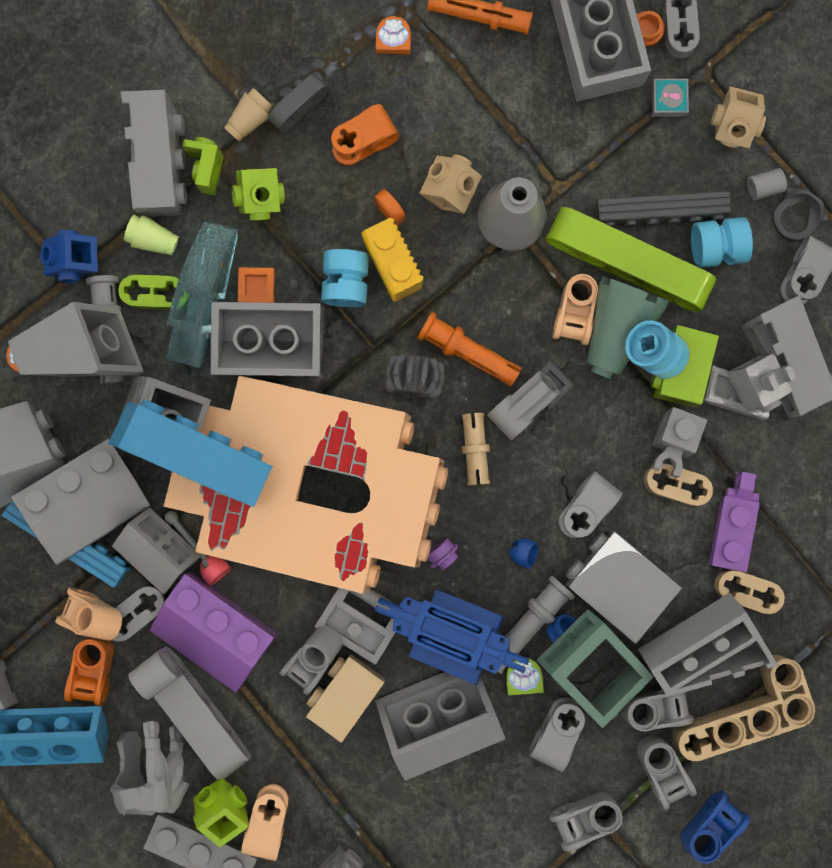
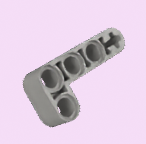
M165 646L128 674L131 684L146 700H150L152 697L155 698L217 780L227 778L251 759L246 745L171 648Z

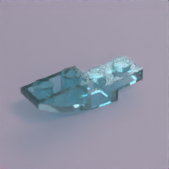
M204 221L183 266L171 304L167 325L173 326L166 359L196 368L204 367L211 336L212 302H218V299L225 298L239 233L238 229Z

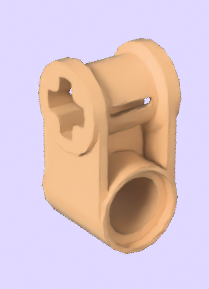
M578 274L573 276L565 285L560 307L555 318L553 339L558 340L559 337L580 340L582 345H588L592 333L594 310L598 295V285L591 276ZM575 284L584 285L589 292L588 299L584 301L575 299L571 292L572 286Z
M68 588L67 594L69 598L62 615L57 616L55 622L78 635L108 641L114 639L122 625L120 611L103 602L93 593L79 588Z
M268 784L259 791L252 809L251 818L248 821L249 827L244 835L241 854L277 861L289 801L287 791L282 786ZM268 799L275 801L274 810L267 809Z

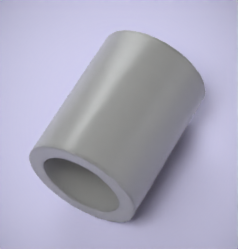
M777 168L749 176L747 178V189L751 199L755 201L785 192L787 181L783 170Z

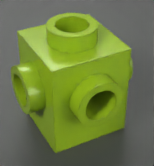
M277 168L236 171L237 185H232V201L234 207H239V214L249 213V220L271 219L270 212H280V204H284L285 194L283 183H278ZM257 189L261 193V197L259 200H257L255 196V192Z
M221 778L211 785L204 787L193 797L195 811L193 819L196 829L218 847H222L249 827L246 811L247 797L237 785L232 786L225 779Z

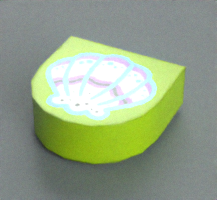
M529 658L528 665L516 660L513 661L526 667L524 674L507 667L506 687L508 696L544 693L541 668L534 660Z

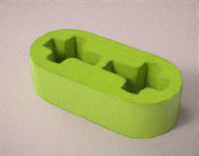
M129 275L121 281L118 289L121 300L135 309L177 310L183 307L188 299V289L185 284L173 276ZM136 283L143 290H150V294H139L135 301L128 294V290L134 289ZM170 285H173L177 291H180V294L173 296L172 302H169L166 296L157 295V291H168Z

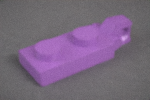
M743 471L736 472L734 488H726L725 495L721 496L709 565L747 573L760 504L758 502L760 494L753 493L756 474Z

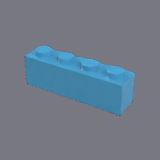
M143 399L140 405L127 402L108 444L255 507L273 467L261 461L262 453L244 445L241 451L229 446L230 438L211 430L208 436L197 432L198 424L180 415L176 416L175 421L162 415L165 408Z

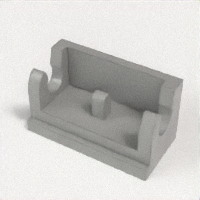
M150 507L131 520L112 545L163 595L172 588L178 579L181 580L184 574L190 570L201 556Z

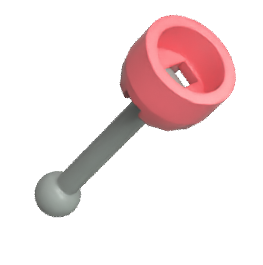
M168 511L164 516L165 522L173 525L185 541L196 550L197 542L178 521V514L175 511ZM199 553L202 560L200 574L209 586L220 581L232 569L225 559Z

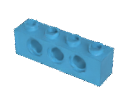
M102 706L0 710V766L104 763L110 731Z

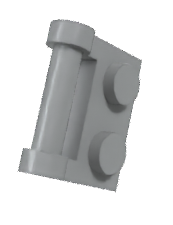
M338 588L315 627L327 626L335 629L340 634L344 646L376 665L396 633L393 631L394 619L391 618L385 627L343 600L348 592L374 608L377 605L387 610H390V608L377 602L381 597L385 600H390L371 588L370 593L364 594Z

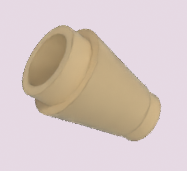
M253 88L248 94L244 92L224 128L240 142L243 137H246L268 119L269 113L274 106Z

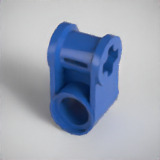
M723 790L711 795L701 810L681 832L680 840L683 848L700 863L708 864L717 860L722 852L734 839L744 832L750 823V816L746 812H740L727 800L728 795ZM722 811L729 817L728 819L722 814ZM700 835H707L708 841L706 846L700 850H695L694 844L696 839Z

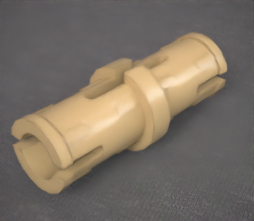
M471 413L463 414L461 416L463 419L465 446H462V454H466L467 485H477V470H479L480 484H490L486 452H490V447L485 442L484 413H474L475 428H472Z

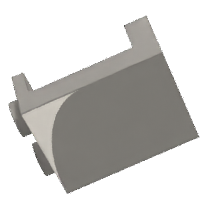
M609 531L606 535L601 532L589 545L588 549L592 552L585 561L577 560L568 570L565 576L569 580L565 583V586L610 622L628 640L636 644L682 588L615 531Z

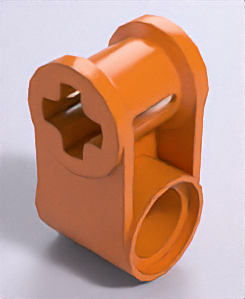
M381 104L365 109L358 116L334 129L331 136L332 152L338 163L344 166L354 165L373 153L386 149L397 141L400 134ZM346 141L347 144L353 145L354 147L348 148L346 144L342 145V143Z
M89 637L75 647L70 674L64 692V700L66 702H73L76 699L92 702L95 706H104L109 692L110 672L114 656V645L111 640ZM89 645H94L100 650L101 658L99 661H94L88 656L87 648Z

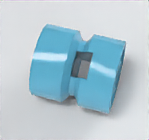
M747 218L724 219L722 225H719L714 220L694 223L691 229V250L696 267H716L721 264L722 260L728 265L748 263L752 257L753 238Z
M332 249L324 252L323 273L328 276V279L322 282L321 303L338 307H363L367 305L368 286L363 282V278L368 276L369 254L349 249Z
M654 320L643 321L629 332L626 339L625 350L628 358L640 368L661 379L679 375L689 361L687 343L682 337L660 322Z

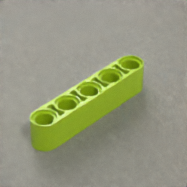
M561 207L545 239L548 244L558 250L693 312H702L716 282L715 276L572 208Z

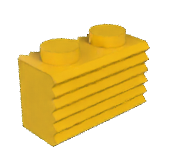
M388 218L361 232L363 243L393 302L399 301L422 289L424 276L420 275V270L417 269V263H414V257L411 256L408 245L404 244V238L401 237V232L398 231V225H395V219Z

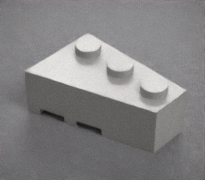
M165 90L122 91V104H126L130 109V127H124L125 139H131V162H128L132 208L140 217L142 215L146 217L182 215V204H187L186 185L181 183L180 171L186 169L185 151L183 148H180L179 136H184L185 134L183 115L178 114Z
M800 295L741 325L756 357L774 353L780 367L791 365L796 379L788 383L793 392L780 399L789 419L799 417L832 400V375L828 371Z
M731 593L723 596L638 649L667 697L712 685L711 680L732 675L734 678L744 676L746 670L765 665L767 669L778 666L747 612Z

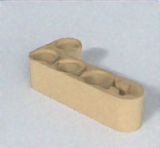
M772 655L778 666L767 669L764 665L760 668L767 695L694 718L692 724L675 727L671 735L674 748L688 760L701 761L806 726L814 718L815 706L802 668L792 659L780 655ZM785 664L788 670L787 676L784 680L777 682L775 678L776 669L780 665ZM797 699L799 701V709L796 714L789 716L787 713L788 704L790 701ZM764 710L766 715L765 722L759 727H754L753 716L758 711ZM731 722L732 731L729 736L719 738L718 730L721 724ZM692 734L697 739L693 740V747L689 748L685 744L689 742V735ZM705 737H709V739L711 740V742H709L708 740H706Z

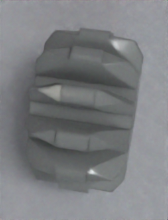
M414 354L392 356L389 358L385 369V389L394 395L403 396L404 398L435 399L439 397L444 386V365L436 359L416 356Z

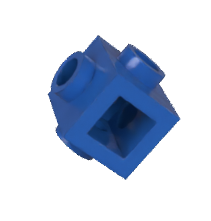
M59 230L57 235L43 240L40 258L44 264V275L58 277V282L78 283L81 277L98 272L97 237L81 235L75 230Z

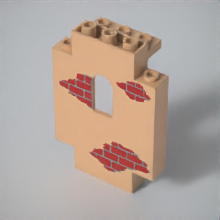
M239 376L231 410L209 406L200 433L208 436L211 430L231 439L230 447L241 451L244 445L263 454L262 462L273 466L255 507L228 497L174 472L171 475L164 507L204 516L195 551L197 553L364 594L370 593V588H375L378 583L381 567L376 565L377 559L414 568L420 567L421 561H427L431 549V540L426 538L429 526H435L438 519L440 504H436L435 500L438 489L443 490L445 487L448 468L443 467L445 461L441 458L403 450L405 444H410L414 432V423L410 422L411 416L406 412ZM305 466L354 476L364 480L370 490L368 505L360 512L346 513L297 501Z

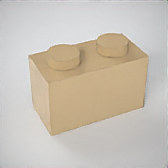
M350 653L346 660L342 657L337 659L327 674L332 677V680L325 689L318 686L306 703L311 707L306 717L341 743L385 683V677L352 653Z

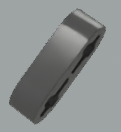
M316 74L308 76L272 109L268 120L281 133L289 130L324 98L329 87Z

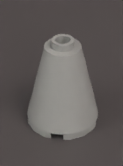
M516 177L492 187L483 196L478 207L477 219L479 230L486 241L502 248V250H523L534 244L543 233L547 221L544 201L534 184L528 179Z

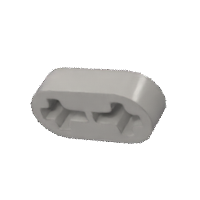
M665 0L662 14L666 50L675 58H686L693 53L700 38L697 1L678 0L681 6H687L682 14V18H679L678 8L673 7L676 0ZM681 28L683 29L684 39L690 40L685 47H681L680 41H675Z
M146 586L137 590L118 605L115 609L120 611L122 618L132 614L134 619L127 623V633L123 630L119 631L118 635L112 640L117 642L125 641L156 619L163 603L167 599L166 594L163 595L155 586ZM144 594L147 596L156 595L158 600L154 603L157 608L155 611L152 608L146 609L141 613L137 610L145 602Z

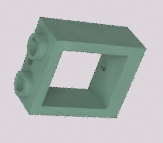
M589 609L537 659L538 663L602 728L610 720L614 719L620 710L635 695L639 694L654 677L607 625ZM606 640L628 665L589 702L567 677Z

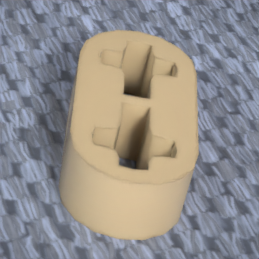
M662 463V467L658 471L650 467L644 475V484L649 492L686 505H703L713 495L712 483L707 477L686 469H682L680 477H671L670 473L673 465ZM664 470L666 471L665 477L674 480L675 485H662L658 489V482L653 480V475L660 474ZM697 480L699 482L698 487L703 490V495L695 496L693 500L691 499L692 493L681 489L682 483L686 485L695 484Z
M735 570L722 571L715 579V592L720 598L729 593V589L724 587V583L726 580L732 581L734 576L736 577V584L746 587L744 593L732 591L731 593L742 607L764 614H773L779 611L784 604L785 596L783 590L773 582ZM770 588L769 594L774 597L772 603L766 602L764 607H762L763 600L753 597L754 590L766 592Z

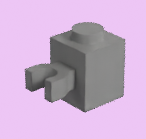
M774 353L755 357L727 372L745 411L760 409L762 413L782 404L780 399L793 392L788 382L796 379L791 365L780 367Z
M675 407L663 413L652 446L663 451L654 459L651 469L658 471L662 467V462L669 460L673 465L670 476L674 478L680 477L683 469L681 457L687 458L696 453L707 419Z

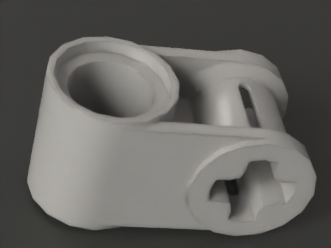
M811 235L804 239L796 251L792 264L779 288L780 296L784 302L800 295L804 304L821 292L828 276L832 272L831 246Z
M594 470L581 484L573 499L561 512L558 521L560 530L570 538L588 536L603 517L613 509L623 493ZM581 514L580 522L583 528L572 529L571 526L574 521L570 518L571 515Z
M318 627L304 645L297 649L279 674L283 677L289 676L304 688L303 693L308 695L341 650L342 638L340 634L331 627Z
M662 687L640 692L620 710L625 722L639 731L680 727L694 722V717L689 714L685 694L687 692L667 697ZM641 703L645 704L647 707L645 717L639 721H634V708Z
M560 697L551 704L542 726L534 736L528 756L561 772L568 765L577 739L585 724L584 713L574 699ZM571 709L575 718L573 720L566 719L563 723L559 714H567Z
M648 735L640 740L637 745L638 758L649 778V784L664 811L670 809L671 803L688 794L692 797L697 795L696 789L686 770L681 765L675 751L663 738L657 735ZM656 748L664 749L663 757L659 761L649 762L651 751Z
M597 792L576 802L564 804L552 810L548 815L550 821L555 822L563 840L560 844L563 851L579 849L593 840L615 832L622 824L623 818L617 801L606 792ZM606 805L613 808L609 818L601 820L595 817V812L599 807ZM568 821L571 823L572 828L574 830L572 832L568 826Z

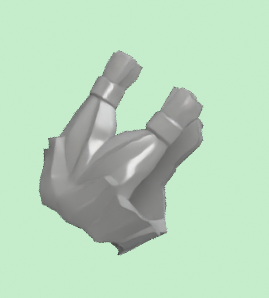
M148 721L143 723L147 783L140 772L142 742L138 732L129 731L121 733L117 741L121 759L120 773L114 784L110 787V791L113 794V801L118 812L124 816L125 814L152 816L156 812L172 814L179 808L190 785L184 780L183 735L175 725L169 727L170 753L165 758L160 750V739L158 738L159 723L157 721Z

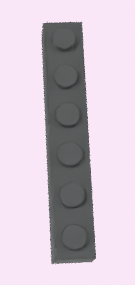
M729 191L598 199L595 204L596 220L613 228L616 225H624L626 228L636 227L637 224L646 223V226L659 225V222H668V225L680 224L681 221H689V223L694 224L696 222H703L706 219L721 222L731 214Z

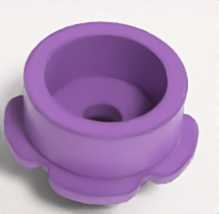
M447 537L438 542L430 549L428 560L431 564L429 567L435 568L438 565L443 570L451 565L458 558L455 553L458 545L452 544Z

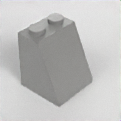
M71 302L8 341L13 354V361L20 375L78 377L139 376L144 373L120 308Z
M134 376L122 413L127 402L140 405L142 400L145 399L165 408L162 415L175 421L176 416L180 415L197 423L196 431L200 432L211 399L154 378Z
M28 401L0 409V508L13 502L11 497L65 465L63 457L66 456V452L60 441L56 437L53 438L50 431L53 428L52 420L44 409L38 410Z

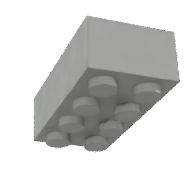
M550 0L576 102L644 85L651 72V67L633 0Z

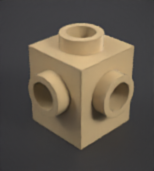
M729 86L723 104H717L712 115L711 125L715 126V140H719L722 144L732 148L739 146L750 148L754 136L760 137L765 125L766 116H763L765 112L764 95Z
M453 154L452 157L436 156L419 194L441 210L465 214L482 176L471 167V161L461 155Z

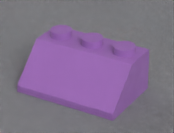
M194 572L184 574L163 603L149 630L235 693L240 689L279 634L215 587L209 586L205 580Z

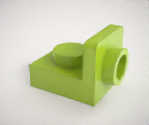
M195 137L194 141L184 139L182 147L188 156L200 158L193 165L192 180L195 181V185L202 194L215 196L224 155L218 145H215L216 143L210 139Z

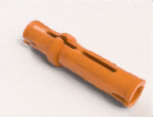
M428 0L427 11L430 12L434 11L488 24L490 29L497 30L500 27L521 32L525 35L529 33L533 12L503 6L504 2L496 1L493 4L480 0Z

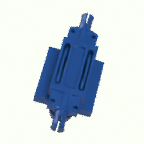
M437 589L431 602L424 600L421 603L409 597H406L400 605L385 600L382 597L377 602L390 608V610L376 605L375 612L393 618V631L409 637L408 642L414 644L409 654V657L474 685L478 684L483 669L497 674L505 665L523 674L526 671V667L513 661L516 660L528 665L529 658L509 651L510 639L497 634L504 618L501 615Z

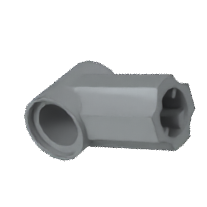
M539 370L513 395L509 394L487 416L512 441L534 421L533 417L547 407L560 394V391L551 378Z

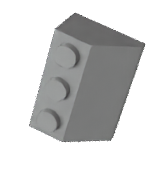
M212 302L211 375L320 376L324 307L319 303Z
M109 439L11 497L27 524L56 565H59L151 507L114 446L108 444Z
M443 672L375 700L392 757L405 781L506 739L481 676L478 684L474 685Z

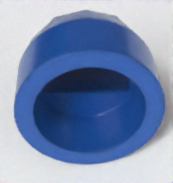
M527 538L515 540L512 544L513 547L509 550L511 560L518 566L528 569L532 568L538 555V542Z

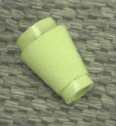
M133 214L127 225L123 240L130 243L131 248L172 256L178 244L179 236L145 215L139 217Z

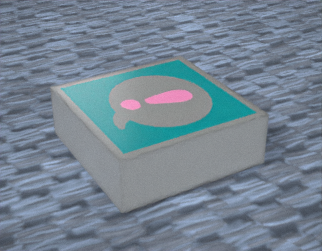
M653 79L651 83L652 117H686L689 113L688 79Z

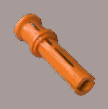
M431 312L417 337L419 341L425 339L441 348L444 355L452 356L454 354L487 374L494 376L509 387L513 385L522 369L521 366L506 360L499 354L464 335L463 328L459 326L454 328L438 319L435 312Z

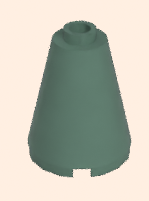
M602 276L599 283L587 362L593 365L591 372L611 379L613 373L620 375L630 361L625 350L629 332L643 321H658L666 310L669 301Z

